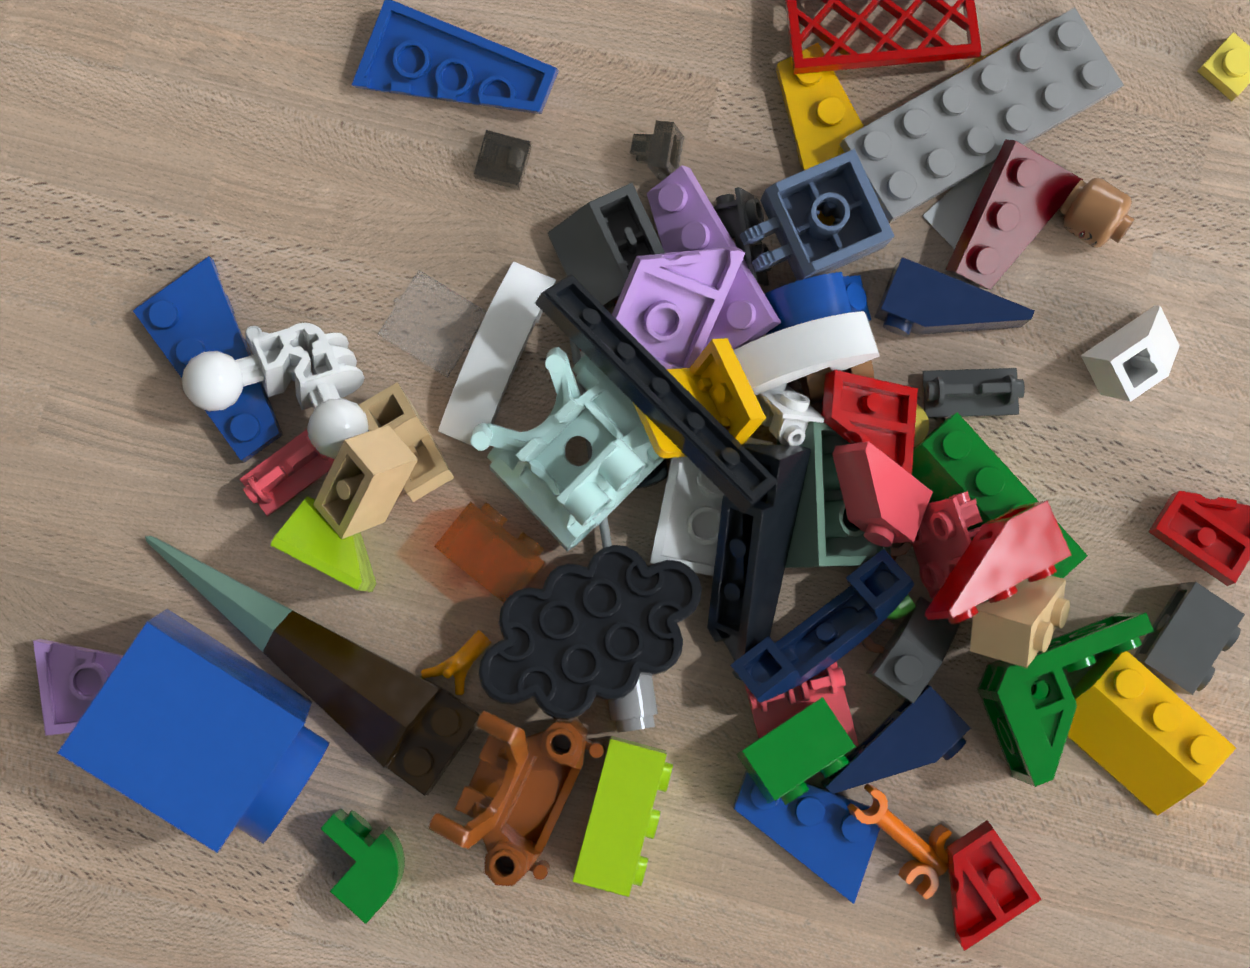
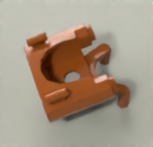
M483 711L478 718L477 727L490 735L479 755L481 760L469 786H465L455 807V810L474 819L463 826L441 813H436L429 823V830L466 849L471 848L483 838L487 850L484 873L496 886H514L528 870L533 872L536 879L542 880L546 878L550 865L545 860L538 862L536 860L542 854L582 769L586 749L589 750L592 757L599 758L603 755L605 746L600 741L591 742L587 740V728L578 718L569 720L558 719L548 729L526 737L524 729L488 711Z

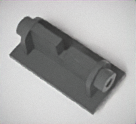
M737 187L735 188L736 200L733 194L716 197L717 205L713 208L731 238H735L736 247L745 252L743 258L754 278L759 284L767 286L769 285L767 272L771 271L772 267L756 272L752 261L757 256L769 251L765 243L762 244V240L754 244L744 245L740 238L742 232L764 222L763 209L758 198H754L753 194Z
M1017 368L923 371L924 411L928 418L950 417L956 412L961 417L1019 415V398H1023L1025 393L1024 380L1017 378Z

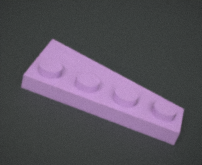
M681 165L647 192L665 253L736 247L689 167ZM744 258L704 348L711 339L728 338L732 349L735 350L759 339L781 323L757 280L749 270Z

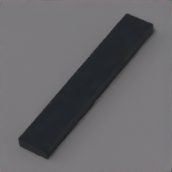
M572 274L541 292L535 304L743 514L777 484L778 481Z

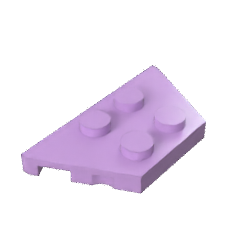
M733 246L636 256L612 315L666 369L690 368L704 349L745 252Z

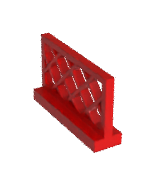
M785 0L794 74L979 58L982 52L975 0H958L952 7L943 0H915L906 11L891 0H872L860 15L852 11L840 0H821L826 5L813 20L797 8L796 0ZM924 1L944 15L933 30H930L912 16ZM878 5L898 19L886 34H883L866 21ZM962 6L964 15L958 12ZM832 9L852 23L839 39L819 25ZM951 20L966 31L968 44L951 45L938 34ZM799 23L805 27L801 33ZM904 24L924 38L922 43L915 49H904L892 40ZM857 29H860L878 43L870 53L858 54L845 44ZM811 33L831 46L823 57L803 59L802 44Z

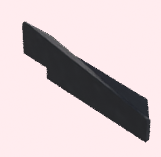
M742 444L778 482L744 514L723 495L707 629L715 642L724 641L734 661L766 637H770L811 450L807 447ZM733 670L732 673L735 676V678L741 680L739 676L736 674V672Z

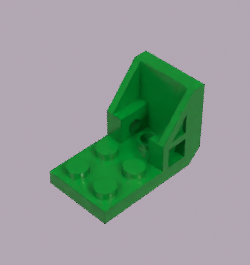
M1147 612L1117 613L1051 639L1049 647L1045 652H1038L1028 668L1001 660L987 664L977 690L1013 778L1034 787L1054 780L1077 707L1063 669L1067 668L1068 672H1074L1095 664L1096 659L1094 655L1097 653L1112 651L1113 654H1119L1142 645L1139 637L1154 631ZM1032 685H1034L1033 693L1031 692Z

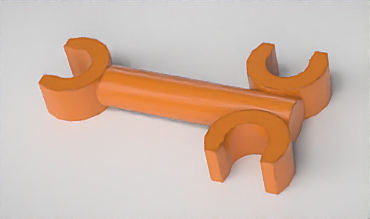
M866 784L864 789L873 798L871 807L867 810H860L850 803L847 807L849 812L861 823L879 826L916 858V860L906 862L901 867L898 875L910 885L915 877L923 874V880L915 890L927 900L938 889V876L943 875L949 867L947 849H944V844L950 838L952 832L940 824L931 831L928 844L888 809L887 798L879 789L871 784Z

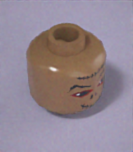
M1093 178L1088 183L1080 180L1060 209V212L1065 215L1063 219L1064 228L1095 248L1104 246L1110 239L1119 243L1135 220L1128 215L1132 207L1131 197L1102 178Z

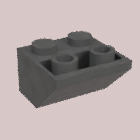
M633 183L588 202L548 232L549 239L566 275L572 274L606 309L614 306V302L619 299L636 256L665 253Z

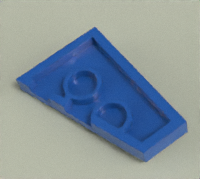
M746 770L733 805L734 810L855 904L880 827L876 824L867 825L861 823L849 812L847 807L850 803L860 810H867L871 806L836 793L832 794L825 789L808 783L806 785L809 790L787 805H784L781 798L768 803Z

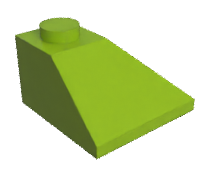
M307 496L274 536L270 545L358 591L373 592L377 583L361 532L341 539L313 505L316 499Z

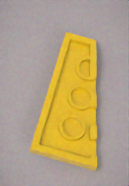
M819 43L802 50L803 59L823 57L825 55ZM792 56L777 63L776 73L789 124L793 129L800 167H802L803 171L845 153L840 146L842 140L863 128L864 125L835 72L794 74ZM821 211L817 216L819 221L827 226H831L835 221L833 215L825 217Z

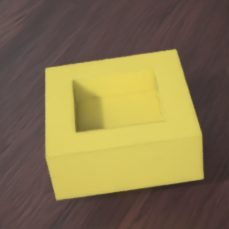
M1233 32L1197 72L1229 100L1233 101L1250 83V46Z

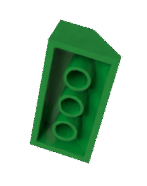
M958 412L945 419L919 445L914 447L912 476L932 491L929 503L948 499L950 496L964 491H968L970 499H976L982 522L967 527L968 530L981 527L983 524L1020 505L1039 502ZM1058 523L1071 556L1054 564L1057 571L1052 576L1064 578L1088 555Z

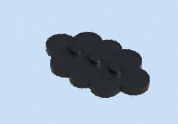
M620 545L602 548L593 555L587 567L570 563L556 567L548 575L543 589L525 588L517 590L504 602L499 617V627L504 639L490 647L480 661L478 676L482 689L489 698L500 704L515 705L534 698L545 714L554 719L561 720L579 717L590 708L595 697L612 701L624 698L634 689L640 674L654 676L665 673L678 661L683 647V638L678 623L693 614L701 601L702 587L699 577L691 567L680 561L665 560L647 567L638 552L627 546Z

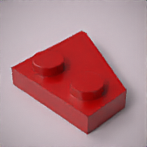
M1177 491L1171 494L1148 531L1226 586L1237 582L1250 560V505L1238 504L1237 500L1222 497L1208 499L1198 493Z

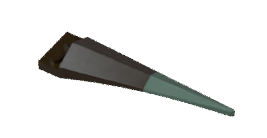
M145 536L147 543L379 764L392 771L424 796L429 795L476 728L481 714L433 682L291 610L153 536Z

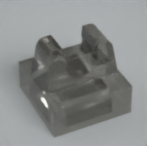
M656 120L653 134H633L630 153L637 155V162L648 164V167L658 180H664L679 168L684 136L674 122Z
M486 130L474 171L475 179L520 190L532 148L531 142Z

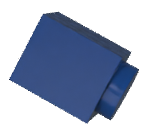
M166 609L146 622L57 753L218 853L235 827L264 844L299 796L322 759L330 742L304 726L312 704L311 700L169 609Z

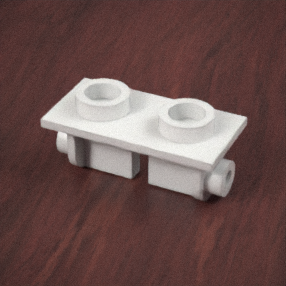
M787 383L755 395L766 417L762 424L770 427L769 431L782 445L799 446L805 439V431L809 421L824 422L825 418L809 405V398L795 392Z

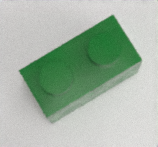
M822 697L736 755L768 803L781 798L784 805H787L809 790L804 781L819 771L824 778H827L847 765L849 761L844 754L856 746Z

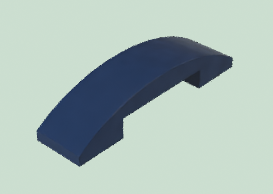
M885 549L881 550L846 577L850 587L776 643L768 636L730 665L759 703L801 685L834 664L869 636L908 595L915 584Z

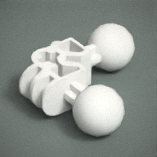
M298 323L274 333L262 332L258 326H250L246 329L245 335L246 342L249 344L253 355L234 360L232 356L219 351L203 352L191 358L183 372L182 386L186 396L196 407L207 411L224 410L235 404L244 386L262 382L267 396L270 397L284 393L290 381L294 380L296 397L301 409L314 408L307 426L311 444L320 454L332 459L336 458L345 439L369 432L367 416L357 403L343 399V397L359 389L365 378L363 372L356 367L357 360L354 353L347 349L349 344L347 337L341 333L324 334L321 328L314 324ZM310 361H312L313 375H312V372H311V362H310Z

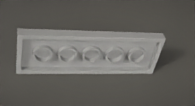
M1073 8L845 137L840 146L844 152L855 149L888 222L891 223L993 164L1005 139L1015 140L1026 145L1114 94L1124 84L1076 8Z

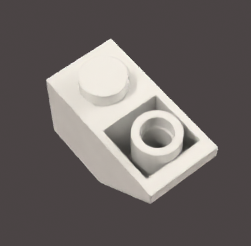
M1155 305L1083 353L1081 357L1100 395L1131 402L1169 376L1179 343L1161 306Z

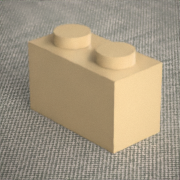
M389 425L345 439L313 505L341 539L382 524L388 518L418 458Z
M1052 575L1035 582H1028L1026 579L1016 584L1018 592L1011 597L994 603L986 600L976 606L978 613L973 616L970 651L1028 668L1039 651L1045 652L1048 649L1056 627L1063 628L1070 610V601L1064 599L1066 579Z

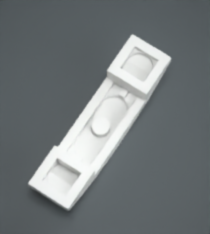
M516 262L512 263L471 345L448 401L438 432L474 447L470 441L474 428L481 423L494 424L500 410L499 405L534 325L539 322L543 313L535 302L541 292L556 283L555 279Z
M864 311L833 315L801 323L771 333L733 350L755 395L830 367L832 371H843L880 357L867 315Z

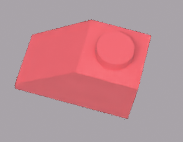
M869 441L835 446L832 455L848 521L865 532L864 537L868 541L879 546L889 547L892 543L914 542L932 491Z

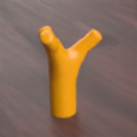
M477 630L453 656L437 666L422 669L421 676L429 678L443 675L445 678H450L453 675L455 678V694L463 695L465 678L470 667L492 642L480 630Z

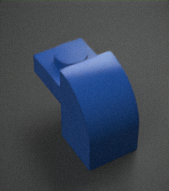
M842 272L823 274L795 281L764 293L781 321L780 324L767 332L766 335L808 321L845 313L864 311L868 321L871 320L867 296L860 275L843 276Z

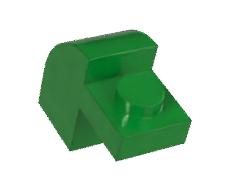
M340 809L320 829L356 862L330 892L361 921L367 924L399 886L405 867L404 851L398 836L390 826L375 840L369 834L373 830L371 825L362 816L352 810L347 814L343 809Z

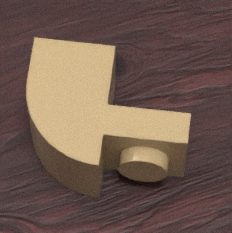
M398 382L358 405L367 416L369 431L389 425L418 458L403 487L413 502L454 478L437 443Z

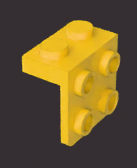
M728 338L711 339L690 368L667 369L741 445L750 438L766 419ZM634 404L655 453L662 458L685 457L686 455Z

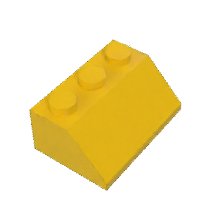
M1112 651L1104 653L1072 689L1077 707L1067 737L1154 815H1160L1205 785L1236 749L1231 742L1128 651L1119 654H1113Z

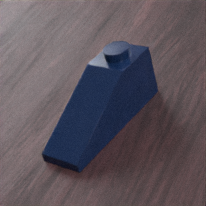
M902 257L894 267L874 318L884 321L883 327L886 330L897 335L909 336L910 332L916 335L1021 328L1032 319L1035 310Z
M926 685L914 704L904 701L846 757L849 761L847 765L824 778L820 783L829 792L835 794L935 763L941 757L949 760L964 747L967 741L963 736L971 728L931 686Z

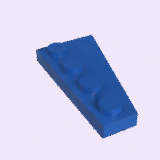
M384 0L352 86L359 89L542 114L559 70L554 66L396 1Z
M210 256L133 310L181 378L191 358L203 352L219 351L232 356L234 360L251 356L246 340L243 338L235 319V312L229 297L226 295L218 276L219 272L216 264ZM262 382L244 386L236 403L224 410H205L236 455L243 462L251 459L283 435Z

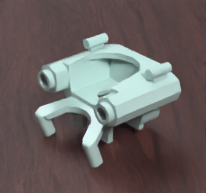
M554 347L546 355L545 367L550 372L557 395L553 410L547 419L539 426L524 432L491 423H481L474 428L470 441L479 451L485 450L489 446L494 447L487 456L492 462L490 470L566 551H569L581 542L592 529L598 526L664 458L655 453L633 402L586 355L572 369L567 354L559 347ZM576 380L587 391L583 395H580ZM576 436L586 438L592 446V456L582 466L573 465L565 455L567 442Z

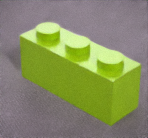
M615 736L610 737L572 882L626 897L630 896L632 884L642 886L648 863L647 857L640 856L645 837L650 839L655 837L661 811L653 809L657 790L667 791L673 764L665 762L666 750Z

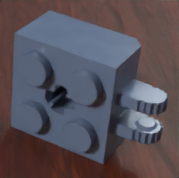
M855 149L766 188L760 201L769 220L753 226L740 234L743 244L748 245L757 243L775 233L781 247L757 256L752 261L755 271H763L787 260L796 281L827 274L884 249L895 237ZM820 211L825 217L833 215L835 221L831 226H827L819 221L817 216Z

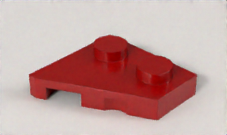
M839 370L826 373L822 416L825 418L824 423L850 444L869 441L912 475L918 388Z
M988 820L947 846L955 937L964 951L1042 900Z

